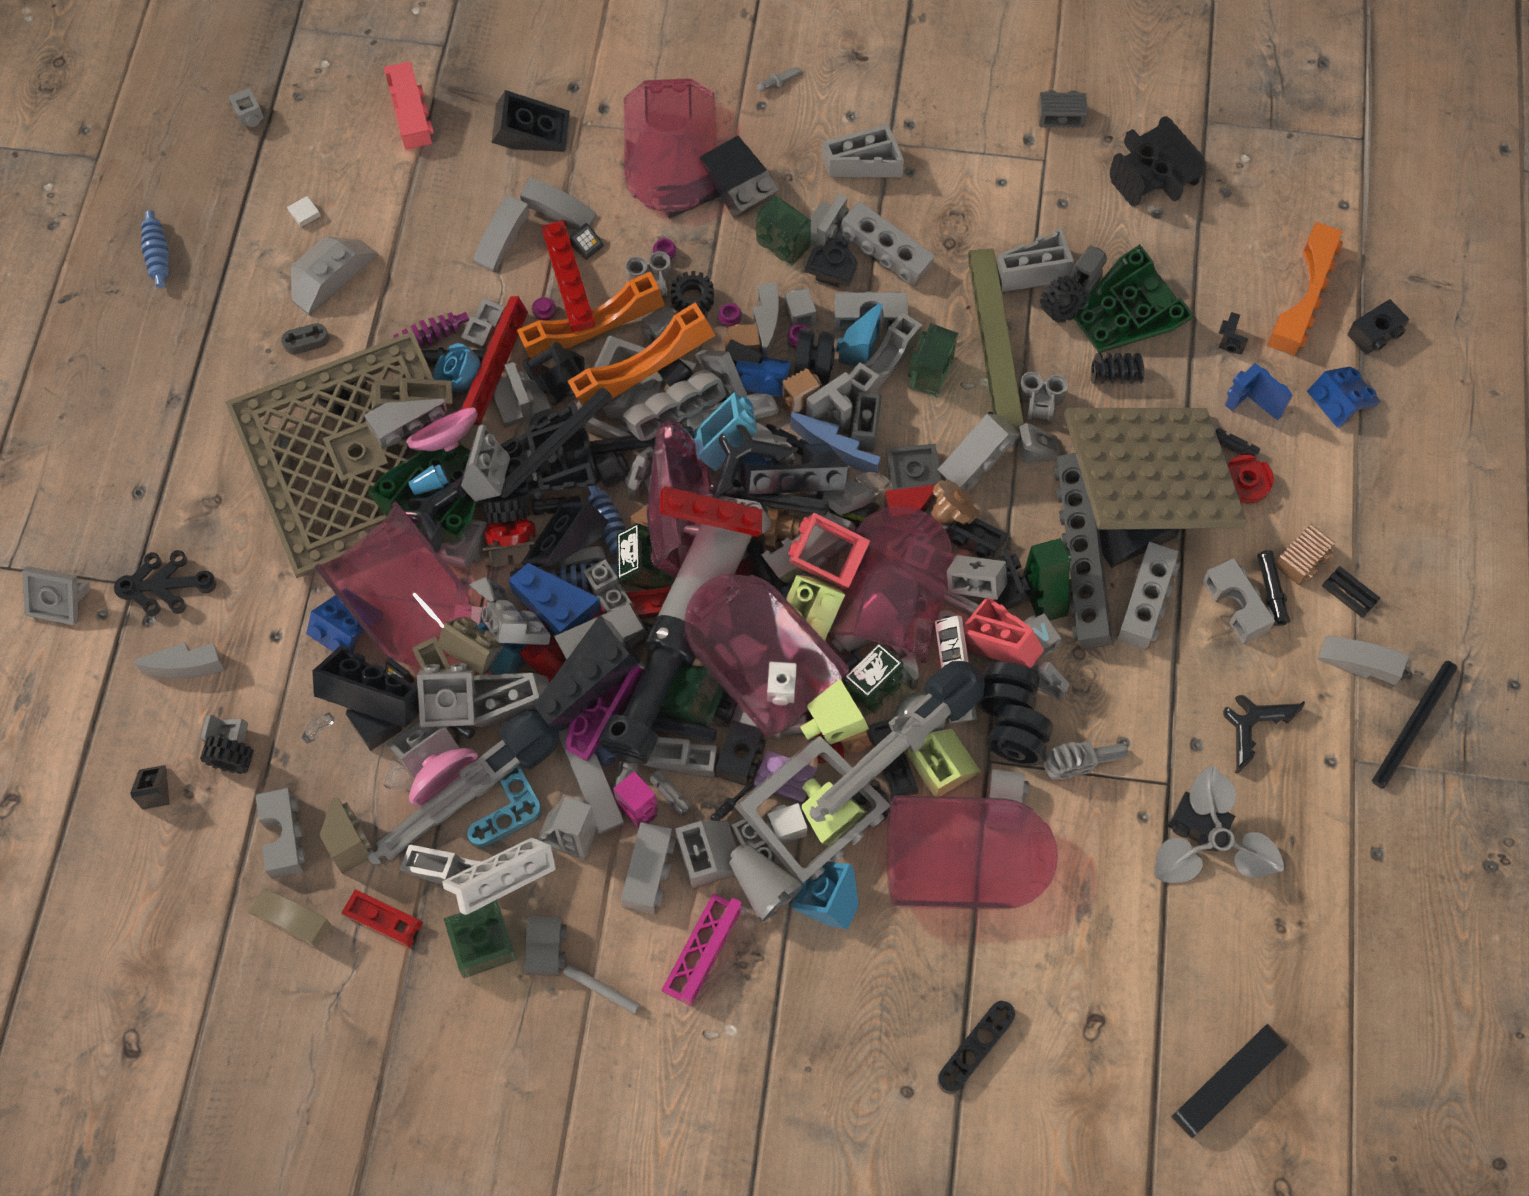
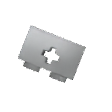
M957 555L947 569L948 593L998 599L1007 585L1006 561Z

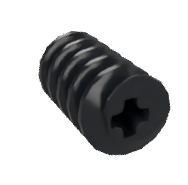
M1096 353L1091 365L1092 384H1095L1097 377L1100 378L1101 384L1105 383L1106 377H1109L1111 384H1114L1116 377H1119L1121 384H1124L1126 377L1129 378L1130 384H1133L1135 377H1138L1140 384H1142L1144 380V362L1141 354L1135 353L1132 358L1130 353H1125L1123 357L1121 353H1116L1114 357H1112L1111 353H1106L1103 358L1101 353Z

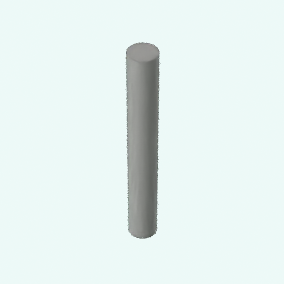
M567 964L563 974L633 1014L637 1013L640 1007L639 1003L570 964Z

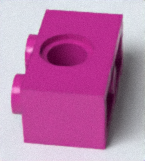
M635 771L613 788L617 806L637 828H639L640 822L649 824L656 818V813L658 812L656 794Z

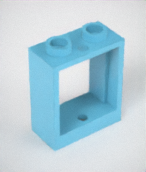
M734 392L694 431L697 458L714 471L723 465L726 457L719 443V437L722 433L732 447H740L743 444V439L736 425L745 426L751 437L757 432L756 417L753 410L754 405L747 397H741Z

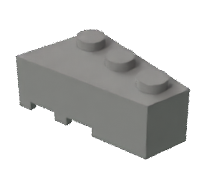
M888 124L822 142V161L829 177H902L904 159Z
M630 604L619 606L613 611L602 615L603 618L614 625L630 648L648 638L649 634ZM597 618L554 636L566 659H568Z
M535 673L474 676L475 724L471 726L489 728L509 720L521 712L536 709L534 703L548 686V677Z
M565 796L548 813L537 840L551 845L553 849L586 860L597 834V827L589 802L580 797L571 799Z

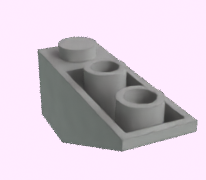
M444 399L385 403L364 416L368 427L381 447L384 448L397 444L402 437L409 433H415L430 421L441 419L448 411Z

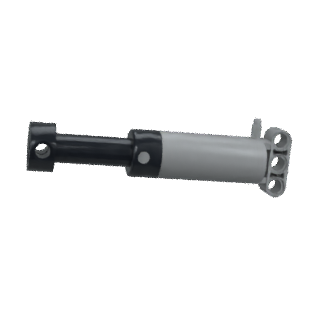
M708 494L705 496L712 497L713 494ZM719 496L717 498L763 509L760 503L756 501ZM764 509L762 513L761 534L767 532L771 527V519ZM701 524V526L686 525L684 527L685 533L696 537L645 642V647L651 656L623 715H610L598 741L608 752L632 763L647 764L659 738L657 733L651 729L679 668H689L693 665L752 535Z

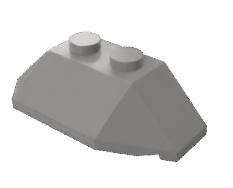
M325 236L291 266L292 302L310 316L378 256L377 252L358 239Z

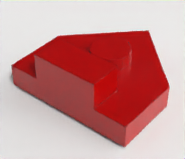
M551 636L549 645L526 644L519 653L540 675L547 676L549 683L567 660L555 637Z

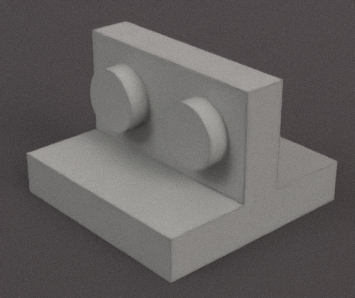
M838 194L832 205L821 200L802 230L800 240L817 247L834 242L836 238L843 236L839 230L842 219L849 213L847 197ZM846 239L849 247L852 241Z
M514 362L506 364L507 378L499 380L493 394L505 428L529 421L541 411L551 410L546 394L540 390L538 384L530 380L527 373L523 372L522 369L517 371Z
M844 372L809 396L806 401V416L822 421L828 420L830 423L838 425L839 433L842 436L850 431L852 403L850 401L852 378Z
M30 566L22 570L25 616L69 625H75L79 621L78 602L89 592V582L77 580L76 575Z

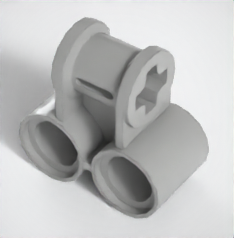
M662 251L655 252L650 256L649 262L638 256L627 260V281L651 271L663 298H668L665 280L671 274L670 257L668 254ZM658 265L664 266L663 268H656ZM635 270L641 271L640 273H633Z
M1027 372L1022 376L1018 393L1021 400L1029 403L1027 411L1028 420L1039 418L1047 419V422L1052 423L1054 406H1058L1064 401L1068 382L1063 376L1052 375L1046 382L1036 372Z

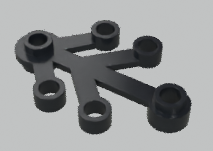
M175 550L170 555V562L151 580L142 581L152 570L158 569L162 564L161 558L155 552L148 553L145 556V563L132 576H122L114 584V592L120 599H133L143 607L148 616H155L160 612V605L155 599H148L141 592L152 591L169 605L173 613L180 614L186 609L185 601L179 596H174L167 589L196 587L201 593H210L216 588L217 581L209 571H200L196 576L169 578L178 568L185 566L187 563L185 553L181 550ZM182 556L180 561H175L177 557ZM157 559L155 563L149 564L150 560ZM208 577L205 582H200L201 579ZM130 584L129 588L123 589L124 586ZM177 602H181L178 608H173ZM150 605H155L154 609L148 610Z

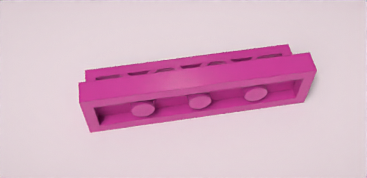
M714 893L712 894L662 988L663 993L692 1007L742 911V902L734 898L728 901ZM718 903L726 907L722 918L713 921L711 910L714 904ZM709 917L710 922L704 924L706 919ZM712 927L714 933L708 943L700 945L698 938L700 931ZM695 940H696L697 947L692 948V946H693V944H694V942H695ZM699 951L701 957L696 967L687 969L685 962L687 955ZM683 965L685 971L679 972ZM687 977L688 982L682 993L670 988L676 978Z

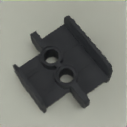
M1168 116L1160 118L1156 128L1141 136L1134 129L1126 132L1124 144L1131 153L1126 156L1121 153L1114 155L1109 173L1112 184L1131 206L1139 205L1141 197L1155 189H1162L1175 202L1181 198L1184 185L1188 183L1197 185L1200 182L1205 167V160L1201 152L1196 149L1195 145L1182 133L1173 120Z

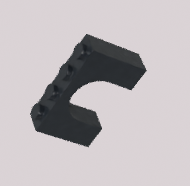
M827 443L804 444L802 463L800 465L782 464L772 460L766 462L763 457L749 455L740 461L737 470L739 478L737 480L748 494L845 490L848 466Z

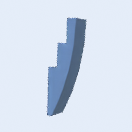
M791 413L790 428L805 441L809 442V444L827 443L847 466L877 476L881 457L860 451V441L839 435L838 425L799 413Z

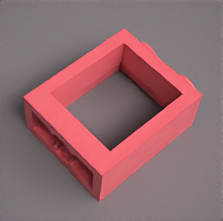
M816 513L810 515L809 518L804 517L798 529L802 533L798 541L794 540L787 554L790 555L788 563L843 590L849 588L870 540ZM814 525L853 544L838 577L799 558Z

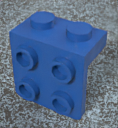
M764 357L761 364L738 360L736 370L745 391L783 397V380L788 379L791 363Z
M1255 363L1246 372L1240 371L1232 381L1234 385L1227 392L1229 397L1225 406L1233 411L1249 397L1272 417L1279 420L1283 416L1293 395L1286 385L1279 383L1266 369L1261 368Z
M1350 366L1325 371L1307 390L1309 395L1336 427L1343 426L1357 410L1377 406L1380 403L1376 391L1363 381L1358 370Z
M341 591L311 611L306 634L332 652L343 644L349 647L350 653L354 654L357 637L380 622L382 614L348 591Z

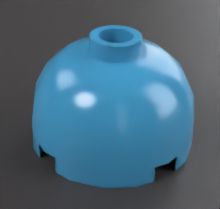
M456 343L447 348L450 352L446 357L441 355L434 368L433 378L434 380L451 381L452 393L462 394L470 390L481 361L470 348L464 344Z

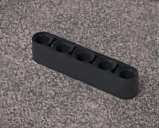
M1267 1023L1186 1101L1171 1118L1192 1139L1275 1059L1288 1044Z

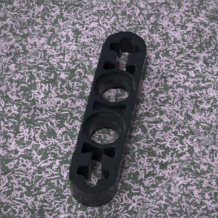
M998 1001L994 1003L941 1069L937 1077L938 1087L946 1094L958 1092L1010 1027L1015 1018V1010L1009 1002ZM1006 1009L1008 1011L1006 1016L1009 1019H1001L997 1025V1028L1001 1029V1031L998 1032L996 1027L991 1024L998 1014L995 1010L1002 1011ZM981 1029H988L993 1035V1040L990 1043L984 1044L978 1040L977 1032ZM968 1050L974 1053L976 1061L973 1065L968 1066L961 1062L960 1054L963 1051ZM954 1062L960 1070L967 1072V1074L964 1076L960 1071L955 1079L957 1085L950 1084L946 1086L944 1084L946 1078L943 1075L950 1076L955 1071L956 1067L951 1065Z

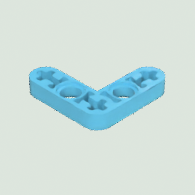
M520 766L511 771L512 775L509 777L506 775L500 780L511 804L474 822L468 828V839L474 847L485 848L539 819L541 815L539 801ZM513 782H522L524 789L520 793H512L509 787ZM527 804L530 807H534L533 813L530 815L524 812V806ZM514 810L517 811V814H520L519 817L521 820L518 822L516 820L515 814L512 812ZM500 817H511V825L505 829L498 827L497 821ZM491 822L494 827V830L497 832L494 835L488 825ZM479 829L485 832L483 840L476 837V831Z

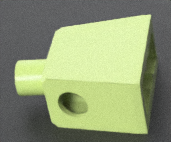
M841 679L808 704L807 708L814 719L800 726L807 740L822 733L828 744H834L869 729L864 717Z
M812 778L802 786L809 799L802 804L801 808L821 843L830 846L862 818L867 811L851 798L832 816L830 814L825 815V821L816 822L809 815L811 806L816 808L818 806L816 801L834 784L827 782L821 787L816 779Z

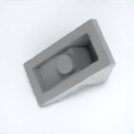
M1029 423L1019 427L1021 433L1019 446L1024 463L1057 460V456H1061L1057 436Z

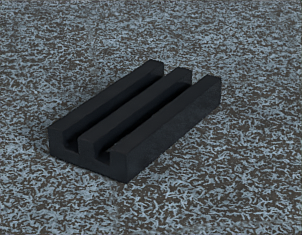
M1341 566L1322 585L1323 588L1362 618L1380 600L1378 595ZM1334 581L1337 585L1345 590V593L1342 590H1340L1337 586H1335L1332 582ZM1352 598L1357 599L1360 603H1362L1365 606V608H1363Z

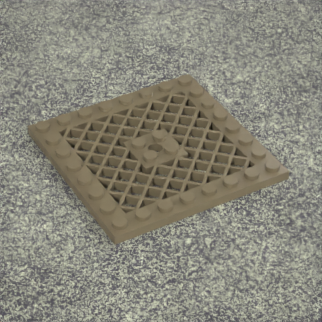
M413 331L225 401L296 578L411 534L410 531L389 521L385 515L377 517L381 509L375 501L367 499V496L375 484L374 481L378 473L383 475L389 471L384 469L389 467L387 459L395 461L394 467L407 460L405 456L409 449L418 453L422 450L410 448L407 442L402 439L397 443V445L403 447L399 456L389 453L391 446H386L382 450L378 440L368 427L367 422H365L364 415L372 411L371 392L362 389L366 380L373 383L375 380L387 381L385 379L389 371L399 375L396 382H400L401 378L434 380ZM382 372L380 377L373 376L374 374ZM358 381L356 386L350 385V383ZM335 389L333 395L326 393ZM342 389L353 392L349 401L338 398ZM358 395L369 398L365 408L355 404ZM311 398L309 404L302 402ZM319 398L329 401L325 410L315 407ZM335 404L345 407L341 416L331 413ZM295 407L305 410L302 419L291 416ZM287 408L285 413L279 411L281 409ZM351 410L362 413L358 422L347 419ZM311 413L322 416L318 425L307 422ZM272 416L282 419L278 428L268 425ZM328 419L338 422L334 432L324 428ZM288 422L298 425L294 435L284 431ZM344 425L351 427L341 431ZM304 428L314 431L310 441L300 437ZM265 431L274 434L271 442H269ZM320 434L327 436L323 438L326 447L316 443ZM280 437L291 440L286 450L276 446ZM297 443L307 446L303 456L293 453ZM358 447L363 450L359 457H351L349 455L353 448ZM313 449L323 452L319 462L309 459ZM274 452L283 455L279 465ZM329 455L335 468L325 465ZM289 458L299 461L295 471L285 468ZM306 464L316 468L312 477L301 474ZM322 470L332 474L328 484L317 480ZM283 474L292 477L288 486L285 482ZM371 474L368 480L361 478ZM338 477L342 485L347 483L344 490L334 486ZM298 479L308 483L304 493L294 489ZM354 483L365 486L361 496L350 492ZM314 486L325 489L320 499L310 495ZM331 492L341 495L337 505L326 502ZM291 495L301 498L297 508ZM347 498L357 501L354 511L343 508ZM482 500L477 501L476 508L482 506ZM307 501L317 504L313 515L302 511ZM363 504L374 508L370 518L359 514ZM323 507L334 511L329 521L319 517ZM340 513L350 517L346 527L335 523ZM300 517L310 520L306 529H304ZM356 520L364 522L353 527ZM316 523L326 526L322 537L311 533ZM332 529L340 531L339 533L329 536ZM309 539L315 540L316 542L310 543Z

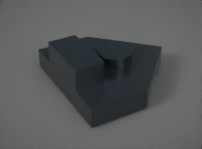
M841 236L836 238L834 242L813 248L806 263L805 272L815 275L817 281L839 287V284L850 286L858 267V262L854 255H852L845 237Z

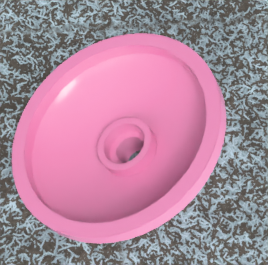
M466 408L443 416L441 419L433 421L416 431L406 442L410 448L415 450L435 451L443 448L445 451L452 450L459 446L458 441L468 434L476 421L478 413L475 408Z
M461 748L448 750L438 756L433 754L425 759L422 763L424 767L416 775L409 793V802L412 806H422L423 803L460 776L458 773L460 770L477 760V753L473 749Z

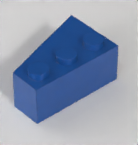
M529 563L509 579L512 593L531 612L536 614L539 620L555 636L592 620L602 611L600 598Z

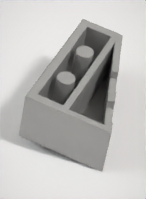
M1061 227L1056 229L1054 234L1045 238L1040 236L1036 238V242L1027 246L1022 244L997 255V270L1001 292L1050 285L1053 280L1057 282L1058 277H1072L1071 270L1074 261Z
M986 414L937 470L946 479L955 482L961 490H970L978 483L979 477L985 471H988L1021 438V433L1002 415Z
M829 511L825 516L822 515V517L842 526ZM814 525L799 558L822 569L828 564V559L834 554H840L846 550L849 542ZM786 538L782 541L783 547L772 554L766 551L761 555L778 578L789 585L794 582L796 575L808 576L810 573L788 563L790 555L787 553L794 540L791 541L789 538Z

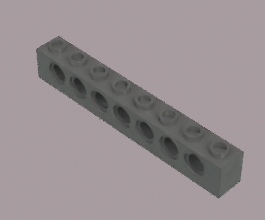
M1076 453L1057 456L1058 466H1054L1056 481H1060V488H1057V498L1059 503L1063 505V510L1059 511L1061 525H1065L1066 533H1062V542L1064 547L1067 546L1071 553L1069 594H1073L1074 601L1070 603L1071 616L1076 618V626H1072L1074 641H1079L1083 650L1114 645L1100 530L1096 525ZM1079 479L1077 483L1069 484L1072 480ZM1077 501H1081V502H1082V503H1081L1080 505H1078V506H1075V507L1072 506V505H1073L1075 502H1077ZM1078 524H1085L1081 529H1074ZM1080 547H1087L1085 551L1077 552ZM1083 570H1090L1088 574L1080 575ZM1086 593H1093L1088 599L1082 598ZM1096 616L1094 621L1090 623L1085 622L1088 617Z

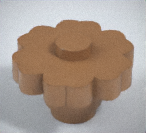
M948 479L945 481L940 480L934 486L933 493L937 497V503L934 504L931 515L940 525L946 526L954 520L962 524L971 523L978 517V510L974 506V501L955 482Z
M768 507L771 527L764 533L766 537L765 546L768 551L775 552L783 547V540L789 538L792 541L802 533L798 529L803 519L798 518L796 515H789V510Z

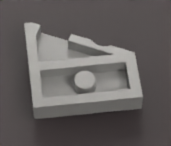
M701 350L695 354L696 359L704 370L711 371L722 380L726 399L734 392L741 397L747 396L729 352Z

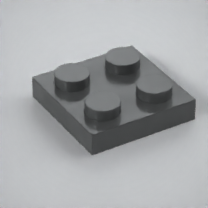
M936 444L886 448L891 490L936 485L941 480V474L937 470L939 468Z

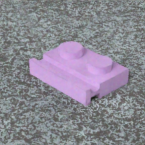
M767 750L753 788H756L790 758ZM806 765L772 795L800 805L804 804L807 794L802 789V786L808 780L815 777L817 768Z

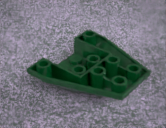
M1141 244L1116 261L1086 298V303H1082L1084 306L1083 310L1079 309L1077 316L1072 315L1098 353L1172 332L1194 318L1193 313L1181 297L1176 298L1155 270L1153 260Z
M459 444V446L449 451H445L444 448L435 451H420L384 473L370 489L369 495L389 521L429 542L420 524L406 523L402 518V514L404 511H415L408 505L411 498H427L441 489L414 495L409 481L413 480V478L430 466L441 464L449 480V483L445 484L444 487L460 478L465 471L470 449ZM467 492L463 499L455 498L453 502H449L439 508L434 515L435 521H441L442 523L441 528L446 536L443 543L458 541L471 525L477 501H474Z

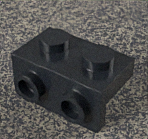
M975 518L971 523L962 524L956 522L955 525H952L948 539L957 547L966 548L974 552L979 558L994 560L1007 540L1008 534Z
M1006 548L1002 550L1004 555L994 560L1006 561L1007 585L996 601L1008 610L1029 601L1030 597L1027 591L1031 590L1027 578L1025 576L1021 577L1018 569L1022 568L1016 553L1012 555Z

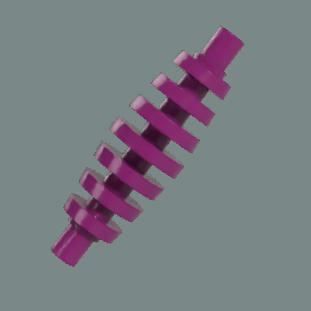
M450 312L447 313L448 319L446 320L443 315L437 316L439 323H436L434 318L431 317L428 318L429 327H427L424 320L419 321L421 330L418 331L415 324L411 325L410 328L420 348H424L422 339H426L428 345L431 346L434 344L431 336L434 335L437 342L442 340L440 332H444L445 336L448 337L451 335L450 328L454 332L459 331L460 324L469 321L467 313L464 312L456 316ZM406 328L402 330L403 335L408 333ZM398 333L394 334L393 337H399Z

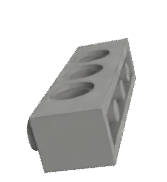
M859 201L842 219L839 232L842 233L845 239L853 241L861 247L863 252L872 255L885 268L891 269L898 274L904 282H909L915 286L931 268L935 255Z
M1149 542L1117 640L1143 649H1147L1150 641H1156L1160 628L1155 625L1157 619H1163L1167 607L1162 603L1164 597H1170L1174 585L1169 581L1171 575H1177L1181 563L1176 561L1179 551ZM1152 572H1158L1163 577H1157ZM1145 594H1152L1156 599H1150ZM1143 615L1147 617L1149 621H1142L1141 619H1139L1138 616Z

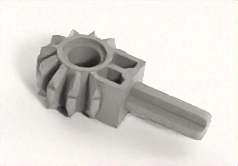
M1091 741L1063 743L1046 752L1043 758V765L1052 780L1061 781L1091 773L1099 763L1125 759L1128 757V748L1122 743L1093 748Z

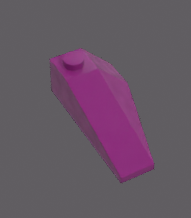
M635 666L570 723L565 745L566 750L586 761L590 760L600 746L598 741L610 715H623L644 669Z

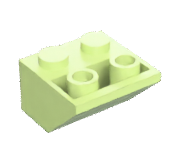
M796 575L776 623L824 642L845 594L841 588L821 579Z
M952 728L929 733L923 746L916 753H913L908 748L907 757L935 799L981 773V770Z

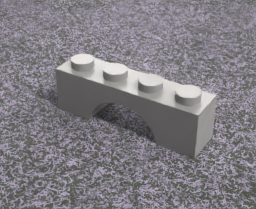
M903 312L888 328L886 336L876 353L866 363L862 364L859 362L849 374L852 378L850 397L856 402L858 392L876 393L920 341L921 323Z

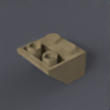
M459 617L445 622L442 626L437 647L462 663L467 664L468 667L473 668V670L481 675L489 672L504 644L498 643L490 631L484 632L477 628L478 624L468 617Z
M338 796L333 798L319 835L332 860L343 874L368 860L370 854L367 849L372 846L347 802L342 804Z

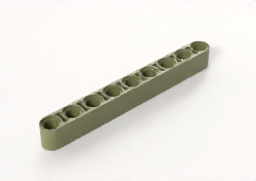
M993 248L969 250L968 263L992 411L995 415H1002L1020 432L1019 427L1023 425V417L995 252Z

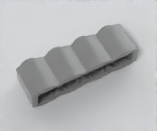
M707 369L694 373L687 381H681L672 385L666 392L653 395L645 404L631 407L624 413L623 417L628 430L640 441H646L657 436L662 429L676 426L683 418L698 414L705 406L718 403L726 396V392L720 378Z

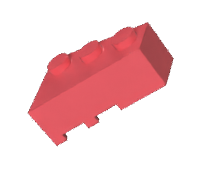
M411 61L384 67L405 150L432 144L430 135L434 134L431 120L426 121L425 117L429 116L426 102L421 103V99L425 97L422 85H417Z
M985 598L963 625L965 642L972 653L1031 668L1044 652L1033 629L1015 615H1011L1004 606L997 604L994 599Z

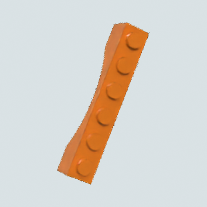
M1315 221L1303 251L1310 274L1308 293L1298 304L1279 315L1267 346L1294 356L1299 347L1304 348L1309 334L1305 333L1306 328L1311 329L1316 315L1312 314L1313 309L1318 310L1323 299L1322 296H1319V293L1326 290L1330 278L1326 277L1327 272L1332 273L1337 261L1333 259L1334 254H1339L1344 242L1340 240L1342 230Z
M650 271L628 281L614 297L591 310L595 321V327L571 332L568 319L553 321L538 320L517 331L528 356L533 358L549 349L550 345L554 342L560 343L564 349L571 348L662 308L665 304L660 289Z
M695 302L675 314L663 333L638 354L612 365L588 368L568 380V383L582 406L601 388L608 390L613 399L716 335Z

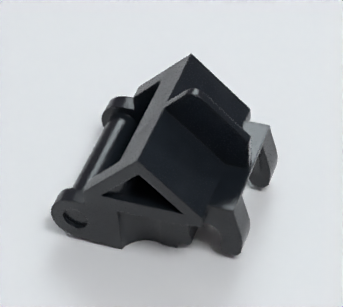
M554 342L550 345L549 349L535 357L524 359L523 367L529 379L535 381L541 391L545 394L550 392L552 396L554 395L551 405L556 406L566 396L575 395L568 380L585 370V357L568 348L564 349L560 343ZM551 358H554L557 364L552 368L543 365L544 362Z

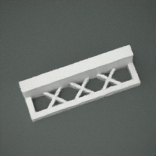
M531 837L442 881L445 890L456 894L460 912L467 915L556 870L551 845Z

